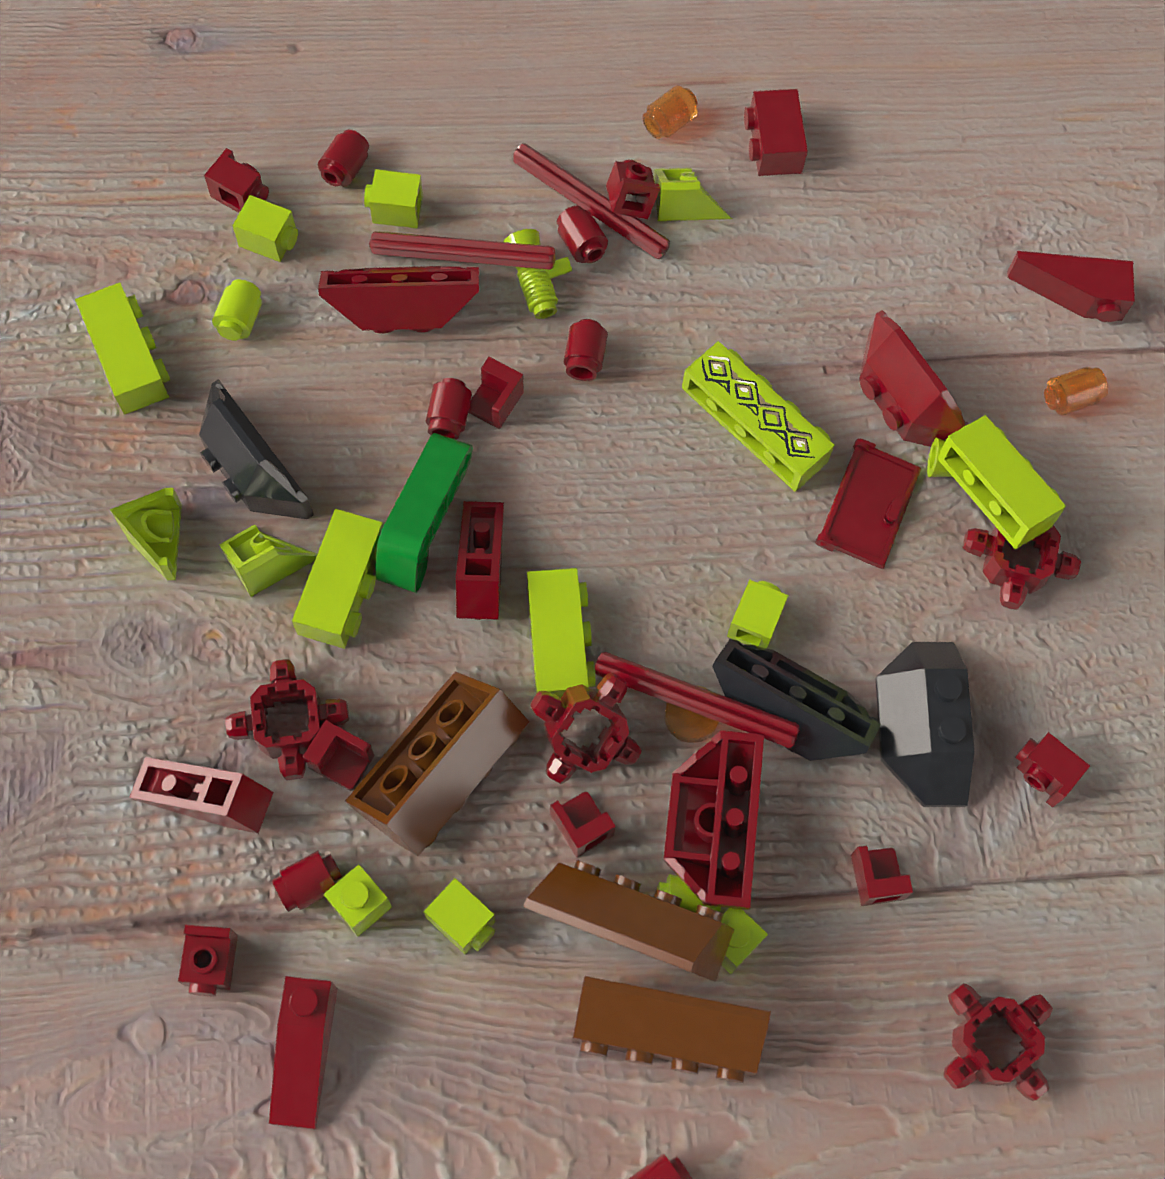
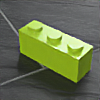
M119 282L76 298V304L123 414H128L169 398L164 383L170 381V377L162 359L153 360L150 353L151 350L157 347L148 326L139 327L137 319L144 316L135 295L127 297Z
M986 415L949 435L937 457L1015 550L1052 528L1066 508L1058 493L1046 484L1033 469L1030 461L1016 450L1008 441L1004 432L999 427H996Z
M339 509L334 510L292 619L297 635L343 649L347 645L349 636L356 637L362 621V613H358L363 599H370L375 587L376 576L372 574L376 566L377 544L383 528V522Z
M577 568L527 572L536 694L539 691H548L559 696L561 699L569 687L581 684L588 688L596 686L594 661H586L585 647L592 646L590 621L582 622L581 607H588L586 582L578 581Z

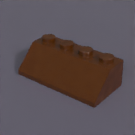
M455 671L348 796L345 802L396 844L419 857L423 850L435 841L438 832L452 815L463 807L466 798L480 781L490 774L494 764L508 747L518 740L520 733L530 721L501 689Z
M576 860L574 868L559 862L525 900L524 908L714 982L717 980L734 932L733 928L721 922L724 914L699 904L695 912L680 907L682 899L658 889H656L654 897L639 892L640 883L617 874L613 882L600 878L599 875L602 869Z
M584 976L572 1043L581 1044L580 1052L589 1055L607 1057L608 1050L626 1053L625 1061L652 1066L653 1058L671 1061V1070L698 1074L699 1067L717 1070V1079L744 1083V1076L752 1077L757 1074L771 1011Z

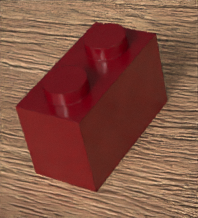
M798 89L753 91L751 106L745 107L744 123L745 129L752 132V138L749 140L750 161H756L758 176L802 174L808 149Z

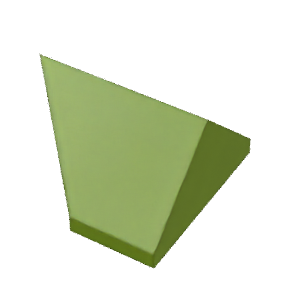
M692 168L654 169L655 183L660 185V191L656 199L658 221L732 218L700 185V180H697L698 177H694Z
M163 488L110 509L128 541L166 580H176L182 504L174 488Z
M256 525L219 544L250 597L314 562L317 557V553L259 531Z

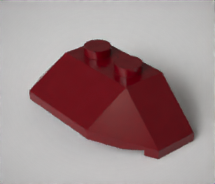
M418 266L343 269L338 272L331 270L321 271L318 293L322 299L362 331L372 330L375 333L386 334L394 330L412 329L415 332L424 333L433 329H442L479 292V267Z
M883 310L876 313L868 334L859 377L863 393L868 399L875 401L883 412V418L888 427L893 431H897L903 441L929 447L932 446L935 438L946 441L949 435L967 426L969 423L963 419L962 412L948 389L902 328L892 318H889Z
M720 730L711 738V741L695 752L672 773L663 861L704 905L750 910L764 747L763 734Z

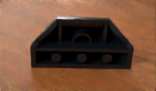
M218 379L213 382L199 432L205 447L200 454L213 473L217 470L222 472L226 478L222 484L235 503L242 499L251 512L300 519L312 517L314 514L309 498L252 425Z
M729 639L712 665L725 697L797 723L799 725V734L792 748H785L809 761L866 754L881 726V723L875 717L869 716L866 709L849 692L774 650L756 645H742L740 641Z
M912 642L875 678L878 721L881 723L879 728L881 762L915 796V799L922 807H966L968 805L975 753L967 667L954 642Z

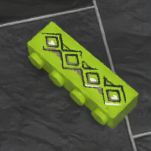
M717 341L685 369L682 389L794 492L798 491L828 463L835 446L831 442L829 435L822 428L814 427L808 422L793 402L784 400L779 396L764 376L756 375L750 370L735 350L727 349Z

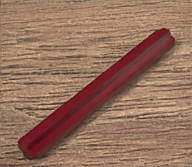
M522 143L513 154L514 163L576 205L581 206L584 210H588L592 216L656 259H661L667 253L670 245L668 238L636 217L612 213L610 201L607 197L528 144Z
M379 231L373 232L369 240V247H371V252L375 255L546 270L553 269L556 261L554 247L545 245Z
M602 652L596 661L595 674L604 678L611 672L626 680L628 687L747 733L763 734L764 739L776 744L792 748L798 737L799 725L795 722L608 652Z

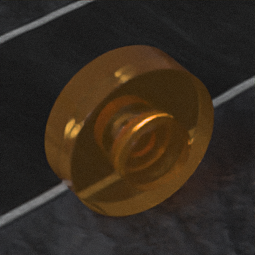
M668 702L666 704L664 712L665 724L669 732L683 742H702L708 739L717 729L719 722Z

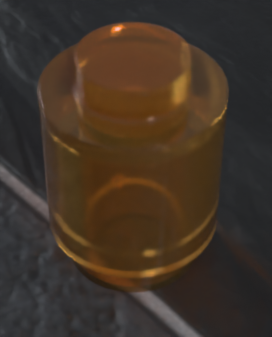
M679 85L672 87L647 106L646 112L642 115L643 124L647 131L656 139L670 137L697 116L698 102L696 96L688 88H683Z
M1087 366L1050 378L1044 391L1045 401L1051 410H1055L1059 415L1063 416L1098 404L1101 398L1106 397L1108 394V382L1101 369L1097 367L1092 369Z

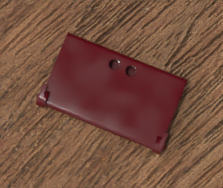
M859 438L854 443L851 459L822 532L818 534L815 543L831 552L835 549L877 568L884 569L921 468L875 448L876 444ZM885 518H887L888 521L893 522V523H892V524L887 523L886 520H885Z

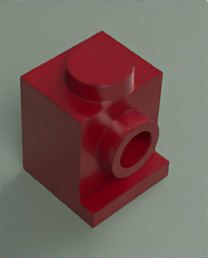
M227 148L204 174L211 198L240 213L250 195L265 201L268 198L269 187L262 184L260 173L248 163L241 164L235 161L233 151Z
M631 159L623 162L615 161L606 184L612 213L648 220L660 191V185L655 183L650 167H646ZM627 194L635 195L637 202L625 200Z
M1049 732L1038 742L1030 738L1015 756L1021 762L1017 769L1024 774L1025 781L1034 789L1047 792L1050 797L1046 803L1052 808L1069 794L1090 767L1087 762Z
M185 925L183 933L185 939L178 982L189 987V994L198 996H216L217 989L230 990L238 935L231 928ZM204 952L211 953L212 961L209 966L199 968V955Z

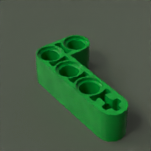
M436 433L430 436L382 528L377 544L376 580L414 593L418 592L428 566L429 547L468 470L473 452L471 444Z

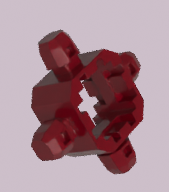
M1054 525L1032 539L1034 541L1033 547L1039 548L1038 555H1041L1038 568L1034 573H1029L1030 568L1016 565L1014 568L1009 567L1010 561L1004 560V553H1002L1006 538L996 527L991 535H989L988 530L976 528L968 529L965 534L962 548L968 553L979 557L982 554L986 555L982 572L991 584L1001 586L999 599L1001 605L1005 608L1018 610L1025 602L1027 593L1031 594L1041 589L1053 574L1057 578L1068 580L1076 578L1079 574L1081 559L1065 551L1058 553L1061 535Z
M276 660L270 667L271 684L260 685L250 696L251 714L242 711L226 717V733L229 738L234 740L250 739V735H253L255 742L262 752L272 759L278 758L279 769L284 779L296 780L303 778L306 766L303 755L325 720L336 726L343 725L349 721V709L347 701L342 699H326L325 704H321L315 687L304 679L297 680L296 670L291 660ZM295 699H301L303 703L307 702L309 731L302 732L300 737L291 735L280 737L279 740H274L272 736L268 737L267 708L274 707V702L285 704L295 702Z
M612 672L609 673L598 684V692L581 684L567 688L561 699L559 696L548 691H539L531 702V708L539 718L545 721L547 738L554 750L546 765V774L550 779L559 784L568 781L577 770L575 765L593 773L606 769L612 759L625 765L635 764L642 750L637 742L628 736L627 719L618 704H616L621 703L628 688V683L622 677ZM584 708L589 711L592 709L596 710L599 714L608 718L611 723L609 727L605 726L598 736L599 743L596 745L592 742L589 748L584 745L582 747L577 746L576 743L565 738L562 734L563 730L567 731L574 721V713L577 711L581 714Z
M965 983L958 986L948 995V999L957 1015L963 1014L966 1019L953 1029L952 1047L960 1056L955 1057L945 1067L943 1072L944 1078L954 1089L964 1088L977 1078L982 1084L995 1086L1010 1083L1015 1079L1017 1082L1015 1087L1025 1098L1031 1101L1039 1099L1049 1090V1084L1039 1068L1034 1069L1031 1065L1045 1053V1036L1037 1027L1041 1026L1050 1017L1053 1010L1052 1006L1041 994L1033 995L1021 1004H1018L1015 999L996 997L982 1005L979 1002L982 997L971 986ZM995 1013L998 1017L1004 1016L1007 1020L1006 1024L1015 1034L1021 1037L1022 1040L1019 1043L1024 1048L1016 1058L1001 1070L990 1065V1060L981 1049L974 1045L976 1039L972 1036L977 1028Z

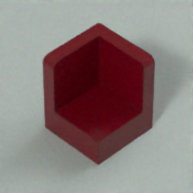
M489 356L481 367L482 384L471 399L468 413L500 430L524 393L523 374Z
M325 720L304 753L303 759L309 769L343 788L353 791L375 755L369 743Z
M583 792L562 805L558 800L550 805V815L576 858L614 836L616 828L607 811L603 814L600 812L588 792Z
M865 845L858 846L851 854L861 906L902 901L913 893L910 875L901 876L894 848L868 851V847Z

